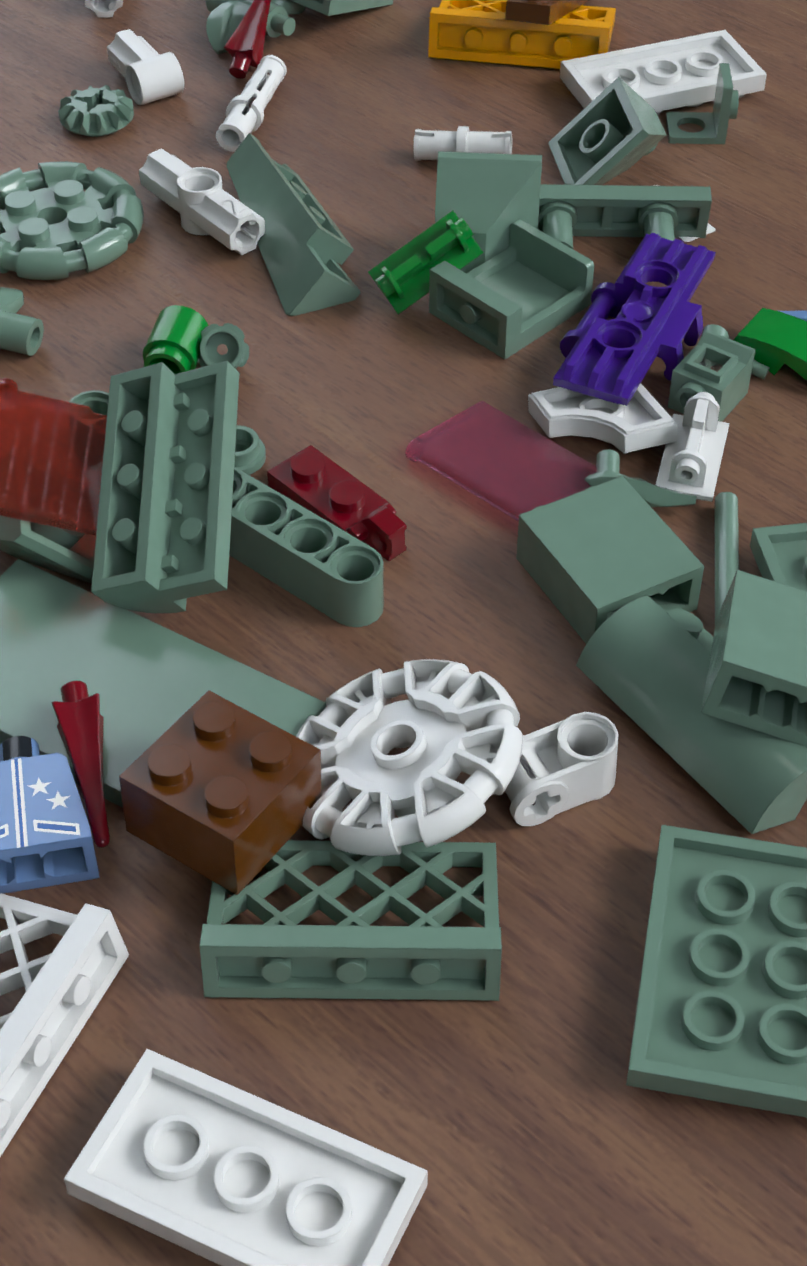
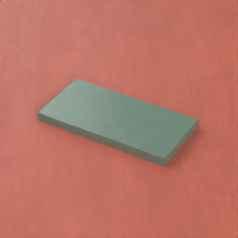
M20 559L0 576V744L11 737L26 736L34 739L39 744L40 755L52 753L65 755L75 784L79 785L71 760L57 728L59 722L52 702H62L61 687L71 681L86 683L89 696L96 693L100 694V714L104 717L103 778L105 799L122 808L123 802L119 776L208 690L294 736H297L300 728L309 716H318L326 708V702L127 609L109 604L93 593Z

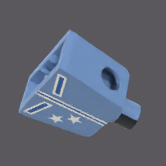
M15 736L3 741L0 744V893L4 894L100 878L91 828L67 757L60 753L40 755L39 744L30 737Z

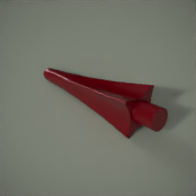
M253 0L239 26L224 46V49L233 57L229 73L235 78L244 79L249 66L257 68L263 57L264 39L271 0Z
M71 681L61 687L62 702L54 701L52 706L59 722L57 724L58 731L71 760L83 795L94 843L97 847L103 848L109 845L110 834L104 795V717L100 714V694L96 693L89 696L86 683Z

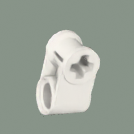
M582 712L573 714L558 723L523 735L522 757H520L512 780L505 789L506 794L511 800L510 812L516 823L521 826L542 824L553 818L556 814L586 802L601 799L609 794L615 785L619 734L615 724L607 717L598 713Z

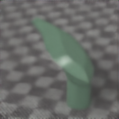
M610 449L602 450L597 454L596 473L584 479L592 487L623 476L650 507H678L696 504L697 496L660 487L641 478H632L620 474V456L616 451Z

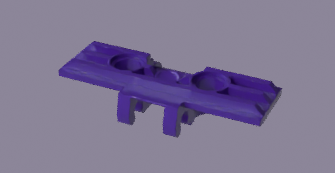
M646 234L615 284L610 282L600 283L591 295V306L576 329L570 330L564 335L560 342V350L566 359L555 374L553 385L627 406L656 356L664 361L666 365L664 376L666 379L671 380L673 370L684 359L683 338L686 345L695 346L702 334V305L689 301L714 261L716 252L708 250L705 246L698 245V247L684 244L682 240L674 239L672 241L661 238L659 234ZM660 282L667 286L654 287L649 286L645 283ZM609 316L616 318V319L607 320V318H608Z

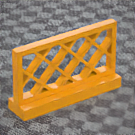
M442 0L439 8L432 7L430 11L428 57L560 69L561 61L608 52L615 22L616 8L581 5L550 25L505 20L507 0Z

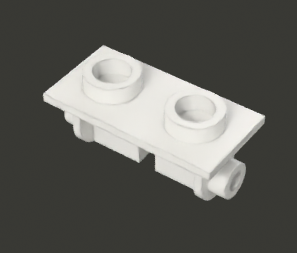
M697 393L687 400L684 415L673 414V419L678 424L677 441L665 445L656 485L697 496L696 499L712 502L729 423L718 421L719 404L710 393Z

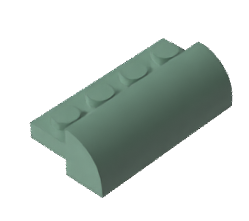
M228 361L179 374H174L161 362L111 376L91 592L103 601L137 612L177 613L186 611L187 598L227 590L240 374Z
M648 595L629 602L613 613L595 631L584 647L576 666L751 834L795 820L807 800V747L701 713L713 636L703 628V623L697 616L683 610L681 607L664 610Z

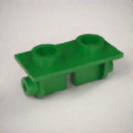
M452 210L369 270L368 273L399 315L429 293L431 268L446 261L461 270L484 252L472 237L474 234L462 217L459 219Z

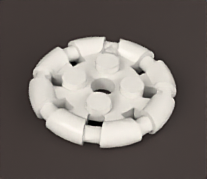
M421 659L405 661L404 668L383 673L379 668L350 681L326 699L327 707L318 716L311 715L307 718L296 736L321 750L322 796L311 809L307 807L302 826L316 839L322 840L330 837L335 849L367 856L400 855L401 846L423 841L424 845L428 848L457 835L485 814L486 808L484 803L492 794H503L517 769L522 753L523 735L519 728L516 727L520 721V715L515 702L504 687L485 672L479 671L471 674L465 664L448 660ZM401 694H407L409 698L408 700L391 703L390 700ZM411 746L401 754L387 755L394 747L406 748ZM461 772L471 775L464 784L455 781ZM352 799L353 801H352V802L349 804V806L342 812L343 808H344V807L347 805V803Z

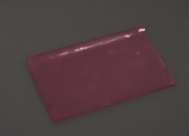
M484 401L476 403L414 438L408 444L405 451V456L409 460L422 462L518 522L519 515L591 487L584 479L596 473V466Z

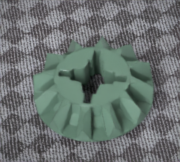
M89 85V88L83 91L75 89L71 92V96L60 100V109L58 110L60 122L67 130L94 137L109 135L124 128L132 121L134 116L132 99L126 97L124 90H110L108 85H104L101 88H93Z

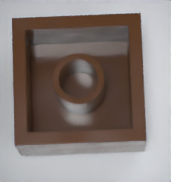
M208 690L119 776L126 831L238 895L303 825V817L307 807L311 809L322 796L321 750Z

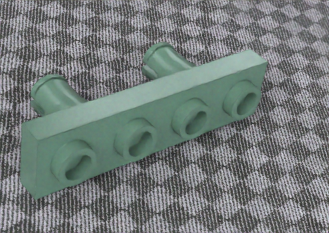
M541 184L538 230L572 249L573 236L645 237L646 234L655 233L659 234L661 238L672 241L679 237L705 238L712 203L711 187Z

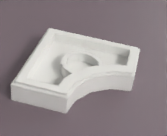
M641 383L627 406L561 387L538 391L528 395V411L549 438L562 436L593 437L613 444L623 453L677 441L678 424Z

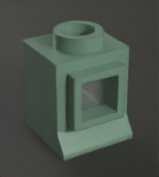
M705 330L698 344L672 372L668 408L684 414L685 405L689 398L699 392H707L713 395L719 404L718 421L722 422L748 393L755 349Z

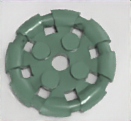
M44 162L38 163V169L22 172L19 167L1 174L0 273L4 274L10 270L16 272L17 276L23 279L57 280L68 278V273L85 269L87 273L109 265L128 250V243L135 242L141 232L144 211L141 200L136 196L135 189L126 180L112 171L102 167H98L94 171L87 170L84 163Z

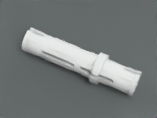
M273 55L262 57L242 93L234 97L228 104L226 118L216 132L217 142L225 150L235 152L246 136L256 131L262 124L264 109L272 99L273 94L287 72L286 65L280 58ZM255 97V100L253 101L251 107H249L251 101Z

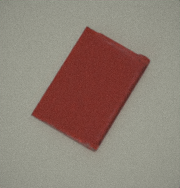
M9 378L0 379V515L96 536L107 415L94 413L89 406L19 391L18 385L14 380Z

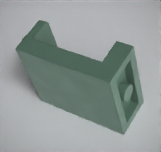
M519 219L510 225L508 248L468 273L461 271L446 261L430 269L429 313L505 360L591 305L594 262Z

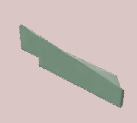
M249 133L230 157L226 167L240 202L264 218L265 234L259 239L257 244L285 314L297 316L354 301L361 291L338 265H342L354 251L353 247L300 176L288 165H281L274 161L260 141Z

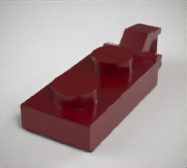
M312 445L267 471L268 487L374 548L387 561H391L406 551L405 530L407 525L395 515L397 511L393 506Z

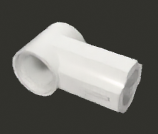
M130 29L115 34L114 40L107 46L108 60L125 77L129 93L137 105L140 106L183 92L184 77L182 69L173 53L159 54L142 36H136Z

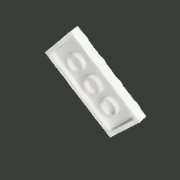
M726 30L561 61L560 79L584 109L613 81L620 77L655 109L656 114L684 106L697 107L704 102L714 101L719 63H729L733 90H738L739 98L745 94L764 91L767 74Z
M146 1049L65 1176L64 1181L69 1195L221 1266H388L427 1188L428 1171Z

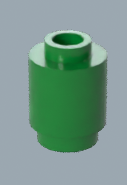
M172 305L164 308L159 313L143 349L144 367L162 362L174 374L196 369L201 354V332L205 327L209 326L204 317L194 309L186 306Z

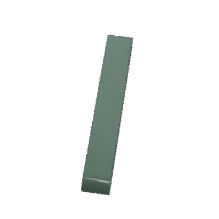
M91 390L74 396L68 402L66 410L75 458L82 465L102 476L109 393ZM234 467L229 555L340 624L349 627H362L377 621L382 615L384 608V562L381 554L364 542Z

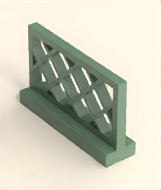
M288 840L264 866L269 872L246 886L238 895L212 881L207 924H202L200 938L204 997L499 1001L502 942L501 927H499L496 843L441 842L427 848L423 842H416L401 846L400 855L367 856L335 849L331 841ZM312 866H331L339 872L321 886H317L302 874ZM382 866H400L410 874L392 887H389L372 873ZM452 867H482V874L463 888L443 875L444 872ZM286 884L303 898L280 912L263 898ZM354 885H357L374 899L353 913L335 898ZM424 886H428L445 899V901L428 913H424L407 900V898ZM482 896H483V903L478 900V899L481 898ZM247 909L265 922L262 925L225 924ZM318 910L337 923V925H297ZM392 911L410 926H370V924L387 912ZM462 911L483 927H443L442 925Z

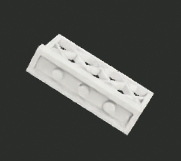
M0 893V918L6 919L8 929L0 932V954L14 949L19 965L0 973V996L24 986L26 990L13 1012L0 1017V1157L129 956L113 915L108 909L85 903L79 914L76 915ZM52 933L63 936L52 953L33 961H28L24 944Z

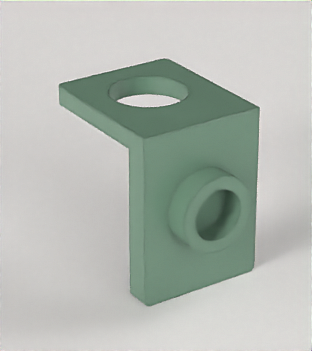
M719 63L713 112H666L669 143L725 144L729 119L737 118L739 94L738 90H733L729 63ZM692 123L701 126L703 130L699 132H686L678 126Z

